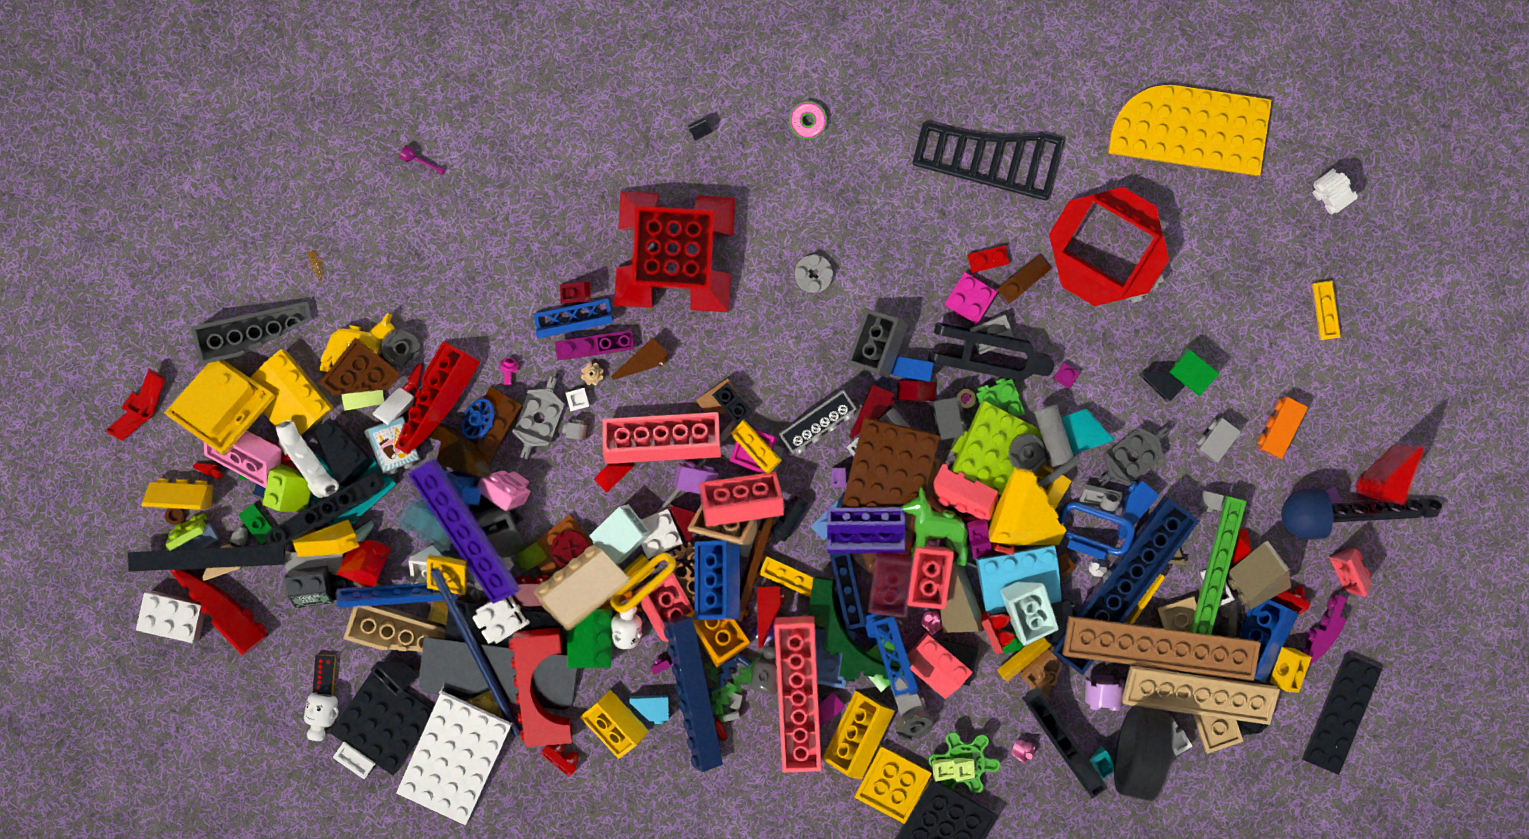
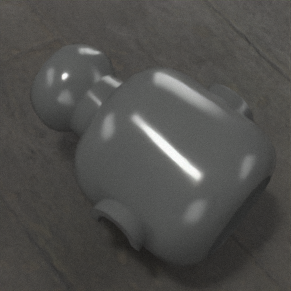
M765 645L763 648L764 659L754 662L753 671H751V687L758 692L776 694L778 693L776 647Z

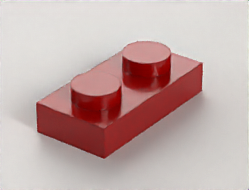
M1005 245L967 255L971 274L1009 264Z

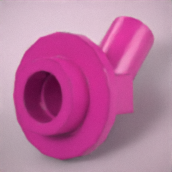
M505 358L500 361V371L504 372L505 386L512 385V372H517L519 367L518 362L513 358Z

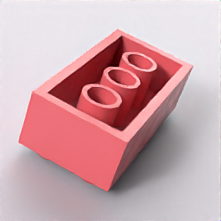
M776 472L699 483L700 499L706 527L783 515V497Z

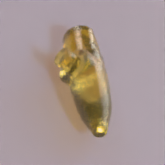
M313 251L307 253L309 263L316 277L321 280L322 274L319 264L322 262L315 258Z

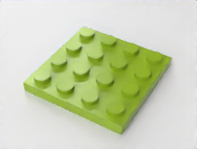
M982 401L951 471L956 474L961 472L965 474L964 478L974 483L978 481L998 491V495L1002 496L1014 471V467L1008 457L1010 443L1021 434L1036 435L1042 441L1043 436H1041L1040 429L986 401Z

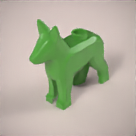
M921 487L919 497L902 506L903 511L916 516L914 524L916 541L910 549L912 557H914L915 548L926 546L928 539L944 538V547H948L950 550H955L958 553L956 565L966 566L968 556L967 525L962 521L961 517L956 516L952 511L944 510L943 513L933 511Z

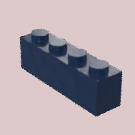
M829 553L845 628L850 630L863 627L865 622L850 553Z

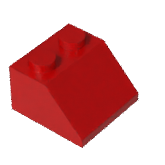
M375 540L358 542V548L347 551L337 574L366 587H372L381 573L391 547Z

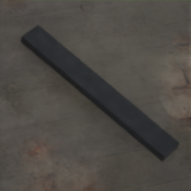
M285 545L278 547L254 546L128 552V572L285 565Z

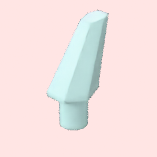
M372 520L355 530L358 542L364 541L373 529Z

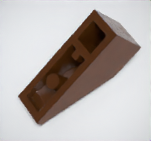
M1039 254L995 291H997V294L1004 303L1008 305L1050 271L1051 268Z
M652 337L611 378L616 380L656 368L657 366L661 368L669 360L667 358L669 354Z

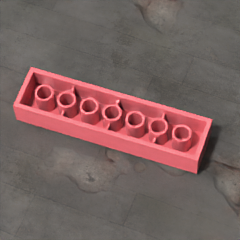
M814 616L776 617L774 626L782 771H821Z

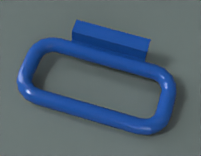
M1069 502L1062 508L1058 521L1060 524L1063 523L1064 526L1069 511L1076 509L1127 528L1124 543L1119 548L1066 530L1063 537L1069 539L1067 548L1107 560L1109 554L1123 555L1131 547L1135 529L1130 520L1079 502Z

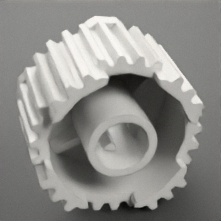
M1334 168L1314 182L1315 190L1313 194L1317 200L1320 201L1322 199L1326 210L1330 214L1341 211L1358 198L1356 192L1351 191L1349 186L1351 182L1344 173H1336Z

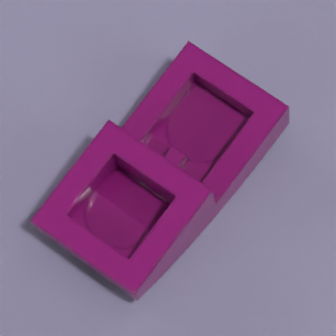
M986 519L968 522L967 530L973 559L992 555Z
M831 692L819 703L820 727L845 708L834 692Z

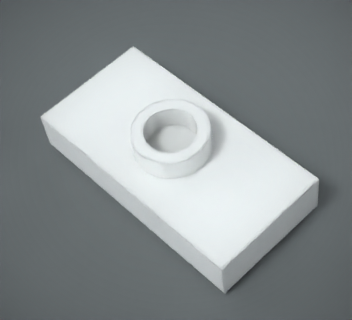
M346 742L342 743L333 756L335 760L363 779L367 777L375 765V762Z

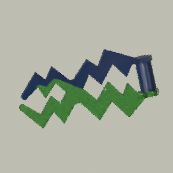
M739 652L734 659L721 664L724 673L718 674L719 687L707 688L711 701L715 702L714 693H721L722 697L721 699H716L718 709L712 710L713 714H724L723 704L730 705L728 693L742 692L741 682H751L754 662L744 656L742 652ZM738 660L748 669L741 670L743 676L733 675L735 686H726L724 679H731L729 667L738 668L736 662Z

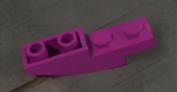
M632 330L554 342L557 361L635 349Z
M1333 594V597H1330L1327 602V613L1320 620L1321 628L1313 627L1312 630L1308 631L1306 635L1307 644L1305 648L1301 649V652L1312 657L1309 665L1323 656L1341 633L1347 619L1340 617L1347 598Z

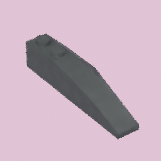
M308 301L192 326L191 331L199 363L202 365L241 356L311 321L312 317Z

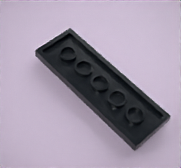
M1344 655L1302 760L1335 774H1340L1382 668L1350 655Z

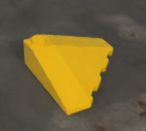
M1014 468L988 523V534L991 542L1005 545L1060 544L1066 528L1063 523H1059L1057 519L1058 514L1053 505L1048 504V497L1042 486L1037 485V478L1034 472Z

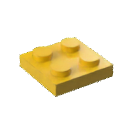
M429 554L427 557V588L439 590L430 574L431 569L439 567L451 593L465 595L467 591V561Z

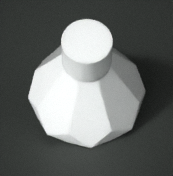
M1093 559L1089 564V571L1093 576H1103L1107 572V564L1102 559Z

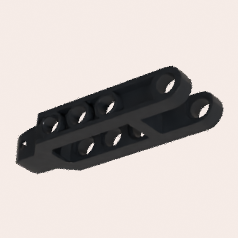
M940 322L935 323V334L964 340L961 355L947 352L942 354L931 352L930 350L927 358L929 362L1023 381L1033 374L1048 376L1054 370L1055 364L1052 358L1047 354L1036 352L1029 340L980 330L970 332V328ZM973 343L1023 352L1027 356L1026 365L1023 368L1015 369L1006 367L1005 364L987 363L986 360H983V362L971 360Z
M379 473L371 474L271 528L266 534V540L273 547L290 544L293 540L307 535L365 503L380 492L386 484ZM273 533H274V538H275V540H276L277 542H275V541L272 539Z

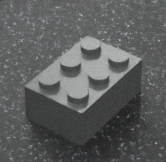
M866 309L847 363L856 368L889 378L909 324L898 318Z

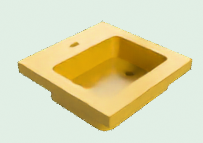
M225 360L208 363L164 413L218 453L225 456L272 402L275 396Z

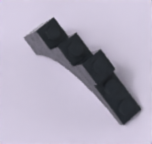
M1037 687L1028 691L1022 699L1030 713L1086 792L1093 799L1108 788L1105 782L1067 731L1041 690Z

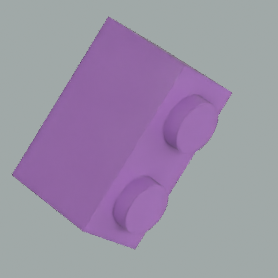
M684 461V464L678 463L673 485L677 490L700 494L699 483L715 481L718 479L719 474L712 466L703 465L698 467L695 466V463Z

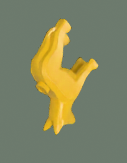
M387 313L382 321L369 332L360 331L361 327L349 325V329L341 328L332 333L321 357L320 371L328 372L331 364L337 361L354 338H358L380 356L382 353L381 342L384 336L395 329L390 323L392 314Z

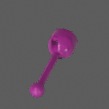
M405 145L399 159L406 162L416 160L436 170L438 174H444L445 170L443 167H437L415 156V151L410 146Z

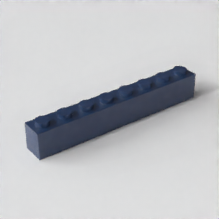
M683 615L664 622V635L669 644L668 654L673 663L671 669L677 682L675 688L681 701L679 702V707L684 716L683 726L688 735L687 745L691 749V763L695 769L705 772L723 765L694 621L692 617Z

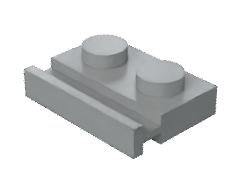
M1005 314L970 327V332L980 330L1013 337ZM974 343L979 355L998 348Z

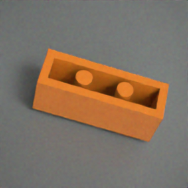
M1289 397L1278 399L1274 406L1275 412L1273 416H1270L1266 421L1265 426L1267 428L1264 434L1261 433L1258 437L1257 449L1277 459H1282L1308 407Z

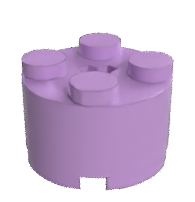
M1092 675V679L1086 677L1085 702L1093 710H1101L1102 707L1114 711L1121 710V706L1124 705L1122 697L1125 689V680L1120 677L1119 681L1114 680V676Z

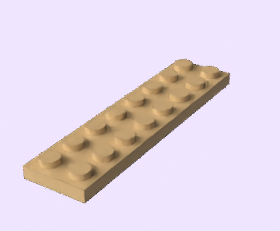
M1190 596L1156 608L1162 627L1164 629L1190 632L1197 604L1194 596ZM1201 673V676H1207V677H1214V678H1221V679H1222L1221 676L1209 675V674H1202V673ZM1192 714L1205 753L1208 754L1243 742L1236 720Z
M1130 666L1122 702L1126 705L1270 725L1280 689L1277 686Z

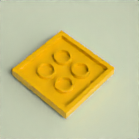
M880 745L854 798L905 824L932 772Z

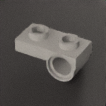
M1084 484L1079 497V503L1099 507L1100 510L1115 514L1122 499V492Z

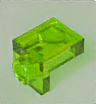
M537 542L517 554L518 564L527 571L547 558Z

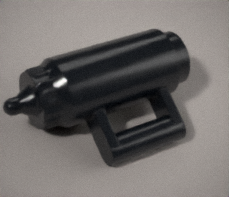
M796 495L789 502L783 499V515L771 517V519L777 522L772 532L775 538L773 541L775 545L780 541L785 542L792 535L808 509L806 508L808 503Z

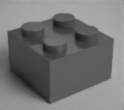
M957 397L929 402L935 434L940 435L939 440L964 436L963 431H966L964 420L960 418L962 405L960 401H957Z

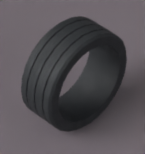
M1136 705L1127 712L1120 729L1114 761V784L1116 791L1120 795L1154 801L1163 790L1173 751V722L1169 713Z

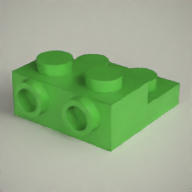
M1001 378L995 381L997 385L989 387L987 384L978 388L979 392L975 393L979 405L982 401H986L1015 417L1025 414L1012 379Z

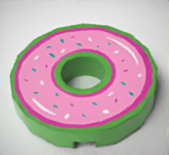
M812 101L798 103L789 115L791 131L796 137L812 140L818 138L824 132L827 125L825 110L819 104ZM804 116H811L814 121L813 124L810 126L804 125L802 121Z

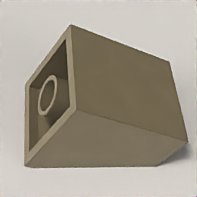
M1268 541L1264 542L1228 571L1230 587L1238 591L1240 601L1243 605L1247 604L1250 610L1291 588L1289 569Z

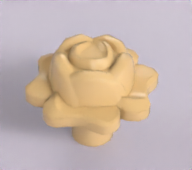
M588 363L586 367L581 369L583 373L581 378L586 381L587 385H597L600 380H603V375L601 374H603L604 370L597 363L593 365Z

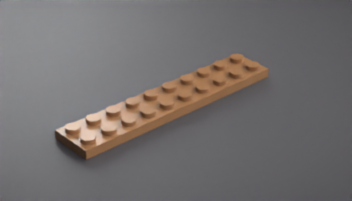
M1069 616L1063 655L1254 680L1260 642Z

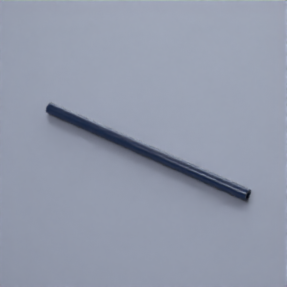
M439 567L431 569L430 574L505 720L512 723L510 730L513 736H519L521 728Z

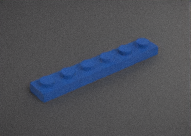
M427 583L337 589V608L444 600L440 591L427 588ZM452 593L454 599H456V593Z

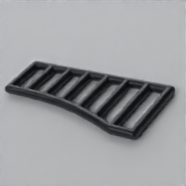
M924 122L912 163L916 167L1047 201L1050 197L1064 139L1045 133L1018 135L982 134ZM929 130L940 133L932 163L921 160ZM947 135L958 137L951 167L939 165ZM966 139L977 140L969 172L958 170ZM1036 141L1025 186L1014 185L1024 142ZM1045 141L1055 144L1043 192L1033 190L1032 186ZM985 142H997L988 177L976 175ZM1016 142L1006 182L995 180L1004 143Z

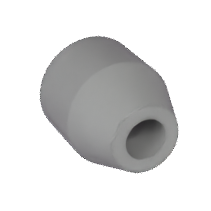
M239 526L233 532L229 541L244 547L248 539V530Z

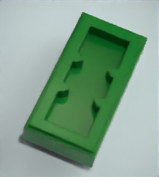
M253 503L238 516L258 542L264 545L267 542L266 534L273 526L257 505Z

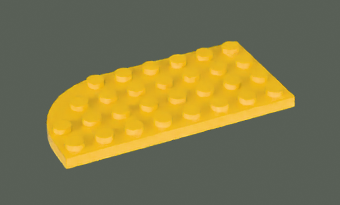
M1160 85L1148 88L1130 99L1118 113L1111 130L1108 154L1260 176L1272 100L1177 85Z

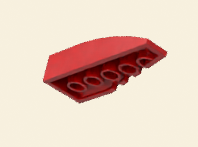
M444 341L442 342L422 376L423 385L421 390H417L415 394L417 400L414 407L409 409L408 423L403 424L395 445L397 449L408 455L439 425L466 388L480 363L478 360Z
M187 569L169 570L182 587L190 589L189 596L194 601L202 604V608H200L202 612L214 619L211 623L241 655L252 651L269 635L266 632L267 628L261 622L257 623L254 620V615L249 609H244L230 595L210 581H204L203 577Z

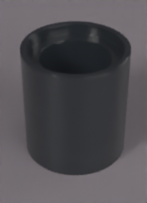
M705 117L688 125V129L695 141L712 133Z

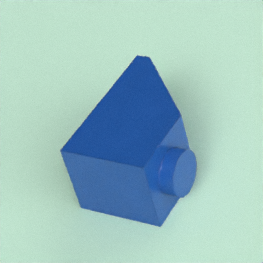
M881 610L863 614L871 649L878 644L872 622L883 620ZM885 624L877 626L878 632L887 636Z

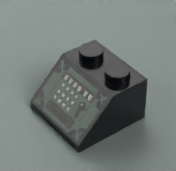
M328 566L289 570L285 575L284 581L287 596L295 608L334 603Z

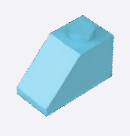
M669 695L630 697V704L649 721H654V724H664L666 721H669Z

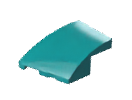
M1087 408L1061 417L1073 454L1115 440L1114 436L1109 435L1104 430L1103 425L1093 417V414Z

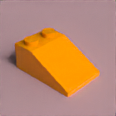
M695 610L686 615L693 618L696 636L716 667L747 648L750 644L734 619L695 620Z

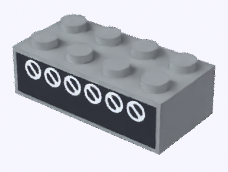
M842 390L779 433L792 454L795 451L799 454L807 448V443L810 441L815 443L823 437L822 433L828 430V432H831L837 428L840 420L847 421L853 417L856 408L844 390Z

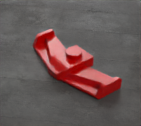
M148 368L140 393L131 391L121 406L127 412L106 428L105 432L123 441L144 422L150 420L155 413V407L165 383L163 376Z

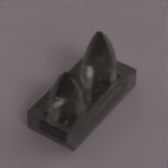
M1230 601V603L1218 608V613L1222 617L1229 619V622L1220 623L1214 626L1212 630L1219 636L1241 639L1243 604Z

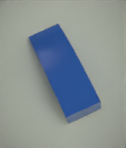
M897 356L890 375L930 382L934 363Z
M443 470L464 503L479 505L481 489L474 486L475 478L461 472Z

